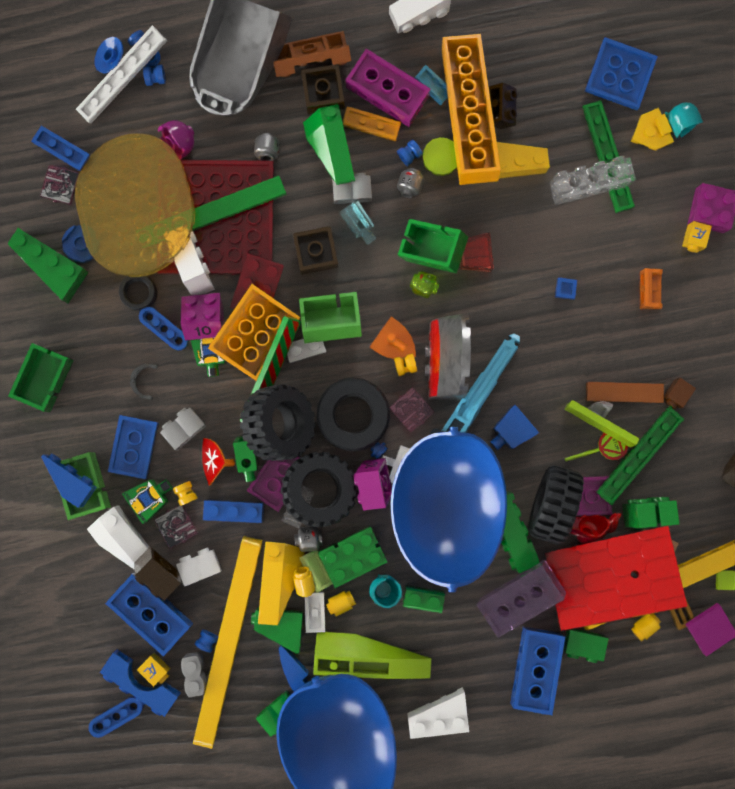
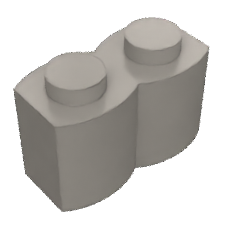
M356 173L354 182L336 185L332 179L334 204L356 203L357 201L359 203L371 202L370 176L366 175V173Z
M183 408L177 413L178 417L173 422L169 420L162 426L163 430L160 433L176 451L206 427L205 423L192 408Z
M200 651L188 653L181 661L182 673L185 676V692L188 697L200 696L204 694L207 686V677L203 671L204 658Z

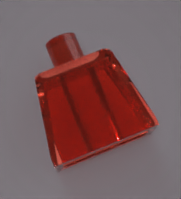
M490 232L468 238L460 262L461 270L491 272L494 269Z

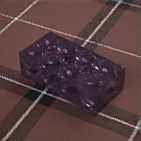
M543 560L480 598L476 605L499 638L563 601L567 593L547 562ZM537 586L541 588L542 591L538 592L534 589V587ZM517 596L523 597L525 601H520ZM502 606H506L509 611L504 610Z

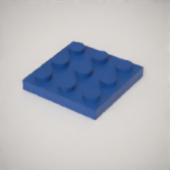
M604 37L584 92L638 110L658 56Z

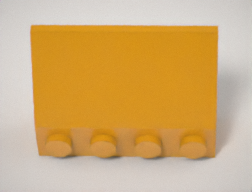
M251 284L208 349L257 381L283 317H292L298 320L300 317Z

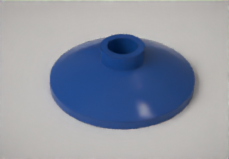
M110 37L99 46L95 55V67L99 72L103 74L109 73L121 61L123 44L120 39Z

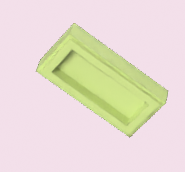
M318 551L309 552L300 557L302 565L312 571L316 593L333 584Z

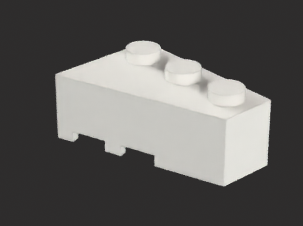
M399 0L389 6V15L397 33H407L419 24L422 26L429 23L433 18H442L447 15L451 0Z
M184 226L165 234L182 282L192 296L203 295L215 290L208 275L210 273L208 266L201 259L204 257L200 247L195 245L198 241L194 232H189L187 227Z
M463 687L447 696L440 697L441 699L407 713L410 739L469 732Z

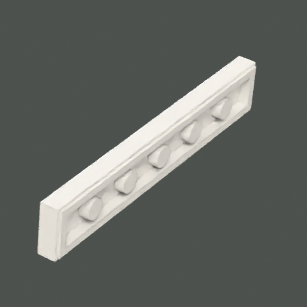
M152 25L76 110L88 123H92L168 40Z

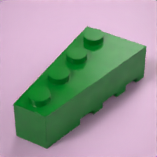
M17 228L8 242V245L62 301L70 302L88 274L87 270Z
M507 491V515L501 545L505 552L508 551L511 557L508 559L512 570L516 569L518 573L540 565V561L532 541L527 538L529 534L526 525L519 519L521 518L519 507L512 502V500H515L514 494Z

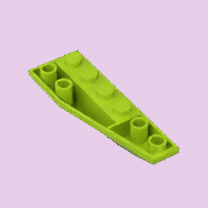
M317 632L313 675L349 674L358 678L424 679L430 678L431 658L354 633Z

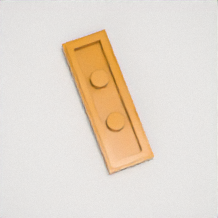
M347 106L343 118L344 127L395 142L401 126L400 121Z

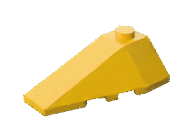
M265 542L258 624L278 626L295 588L293 580L294 570L303 566L300 557L305 555V552H301L299 547L286 543Z

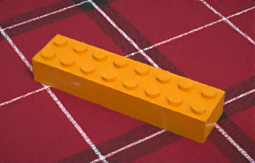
M481 34L443 37L441 51L459 184L497 182L501 168Z

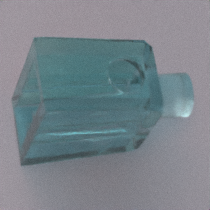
M358 200L339 213L356 239L361 236L367 245L377 239L370 230L374 227V224ZM357 222L363 223L364 228L360 229L357 226Z

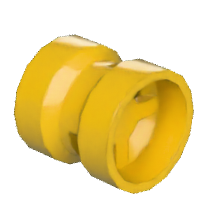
M413 353L408 354L404 358H394L398 376H403L407 372H417Z
M191 481L173 488L174 494L179 498L178 503L180 506L198 499L196 493L192 491Z

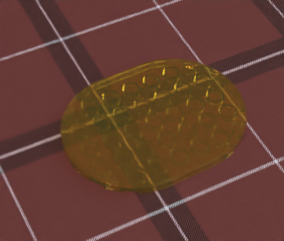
M138 133L116 137L96 149L79 173L75 187V202L84 240L90 254L104 268L117 275L129 277L146 276L167 267L175 260L174 258L180 251L185 249L191 238L190 234L195 223L194 203L182 162L175 151L163 140L151 135Z

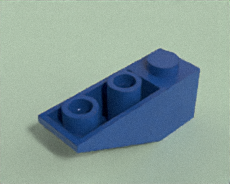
M52 453L50 455L43 454L41 458L61 496L78 508L84 507L97 488L93 485V481L86 476H79L74 467L68 464L65 466L60 463L61 459Z

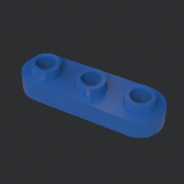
M146 307L140 311V322L171 348L181 351L188 346L189 340L185 341L183 332L152 307ZM149 314H152L153 319L150 321L147 320V316ZM167 326L168 330L163 333L162 327ZM182 338V343L178 345L176 340Z
M135 696L127 698L95 717L89 723L90 734L96 738L103 737L137 717L143 711L144 705L137 702ZM131 703H135L137 709H133ZM114 713H119L120 718H115ZM97 723H102L103 728H98Z

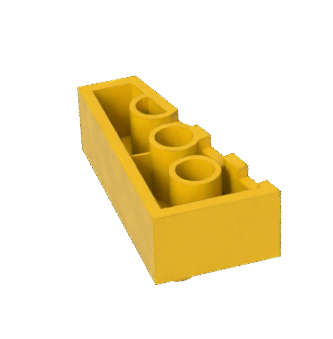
M497 142L501 168L499 179L543 174L550 168L547 148Z

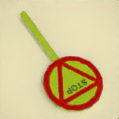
M603 433L599 438L598 448L567 457L565 461L567 462L599 451L606 459L618 460L627 453L628 446Z

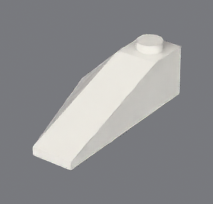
M120 506L111 508L87 529L98 545L133 569L134 562L149 548Z

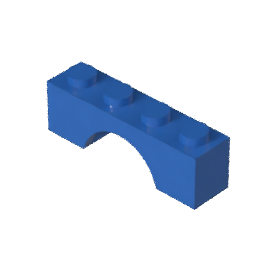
M118 649L114 651L100 671L103 678L110 683L114 682L119 685V689L122 692L135 696V700L140 704H146L151 707V711L156 715H163L165 717L181 692L166 682L156 687H146L140 684L132 672L133 659Z

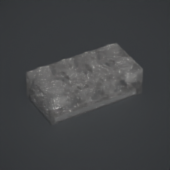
M624 156L612 159L613 161L605 164V161L594 163V166L590 168L581 166L575 168V171L567 173V171L556 173V176L549 183L554 205L629 187L636 180L631 158L624 159ZM569 182L574 183L576 187H572Z

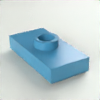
M425 65L414 79L431 89L429 96L441 106L448 98L446 83Z

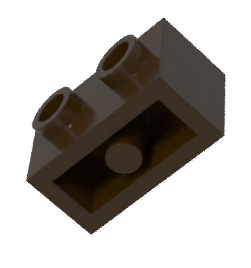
M503 82L488 86L494 127L504 129L516 126L517 88Z

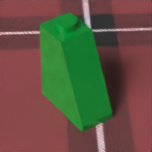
M259 608L256 609L255 613L252 612L251 624L254 625L256 632L294 653H300L303 611L285 610L278 626L258 624Z

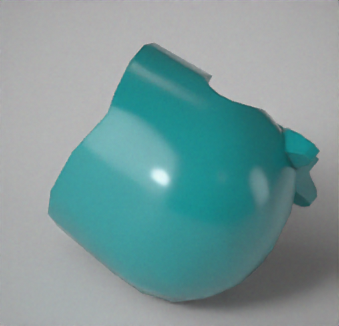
M689 102L680 103L669 113L665 112V116L672 126V131L676 138L679 135L681 137L685 136L697 124L703 123L698 108Z
M378 574V577L372 581L369 587V594L376 605L383 608H391L401 599L402 588L398 581L390 575Z

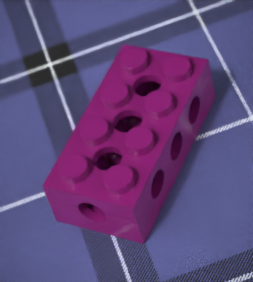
M365 49L346 78V88L408 127L411 126L429 98L431 90L368 49ZM369 77H375L376 79L370 80V79H368V78H369ZM384 87H391L392 89L386 90ZM400 97H407L408 99L402 100Z

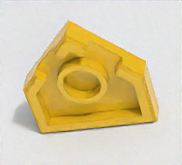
M659 108L641 115L631 142L647 146L654 151L674 142L670 134L672 129L665 114L662 115Z

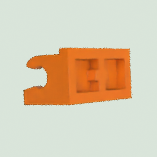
M645 268L640 271V309H662L661 282L663 269Z

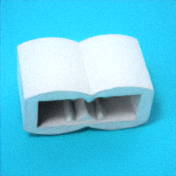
M207 547L198 551V556L191 558L190 555L179 559L180 563L176 564L184 586L222 571L214 549L209 551Z

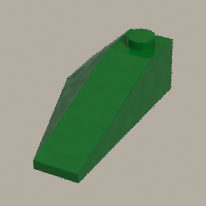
M339 105L321 107L303 122L306 139L336 185L354 182L355 177Z

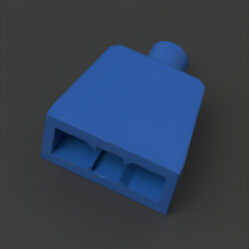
M512 405L494 426L493 430L497 433V436L490 443L496 450H499L505 444L509 449H513L539 432L516 405Z

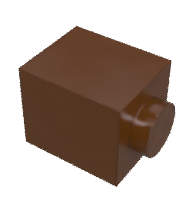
M682 378L674 379L664 394L666 404L673 409L683 408L696 388Z

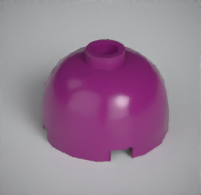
M172 120L159 126L158 132L161 131L163 135L160 137V140L171 156L175 154L177 156L176 160H181L191 153L195 142V134L191 126H187L179 120Z

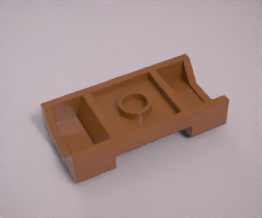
M344 31L284 43L277 61H273L276 77H288L294 74V66L296 65L305 66L310 62H324L331 58L333 65H344L350 62L349 45L346 44Z

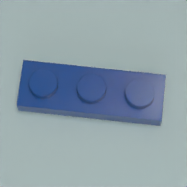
M40 126L31 141L80 172L83 171L91 158L90 154L43 126Z

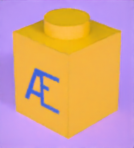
M696 221L688 224L682 247H686L688 251L694 253L704 250L707 247L712 226Z
M154 652L137 671L154 687L157 682L162 684L169 677L167 672L171 668Z

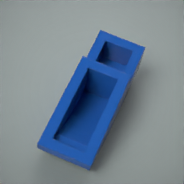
M280 645L279 654L283 671L290 687L295 692L298 688L308 683L305 677L308 675L309 670L289 649Z

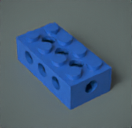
M134 572L105 604L164 657L193 625V622L168 599L164 601L161 597L156 598L150 592V588L147 585L142 586L135 579ZM132 596H136L139 599L138 605L133 603ZM147 609L153 612V618L147 616ZM162 622L167 624L168 631L161 628L160 624Z
M523 626L510 701L513 709L553 715L565 636L562 633ZM540 647H544V652L538 655L537 650ZM536 667H541V671L537 674H534V669ZM533 687H538L535 693H530Z

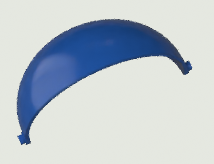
M450 427L448 432L435 433L422 438L410 448L402 459L394 478L391 493L392 525L403 556L409 565L427 581L447 587L448 592H456L458 587L468 585L477 580L494 560L502 541L507 515L506 485L499 461L490 446L474 434L460 432L458 427Z
M349 674L315 676L312 678V681L298 688L287 698L280 710L277 721V745L285 772L295 789H393L397 766L393 727L383 702L366 682Z

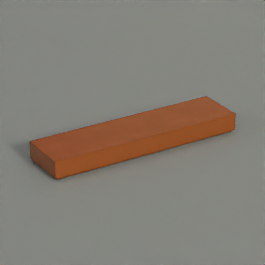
M586 382V401L664 403V384Z

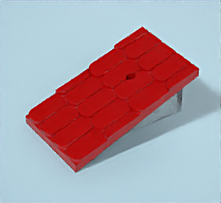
M668 526L545 553L560 631L688 607Z

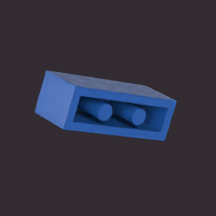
M204 500L203 520L262 523L264 522L265 503Z

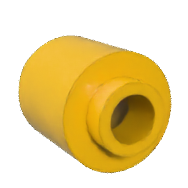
M306 566L296 568L293 575L296 594L301 597H309L315 591L312 571Z
M349 590L329 598V603L326 604L330 614H335L337 617L353 609L352 606L356 605V602Z
M654 613L644 615L633 624L634 627L631 630L640 641L647 640L661 628L659 625L661 621Z

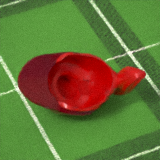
M614 513L609 519L601 515L576 517L570 533L576 535L577 539L584 544L600 541L606 534L616 531L621 513Z

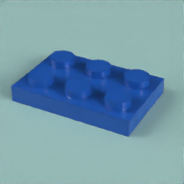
M119 415L108 472L147 479L159 423Z

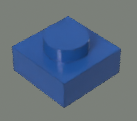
M557 278L555 298L574 300L577 280Z

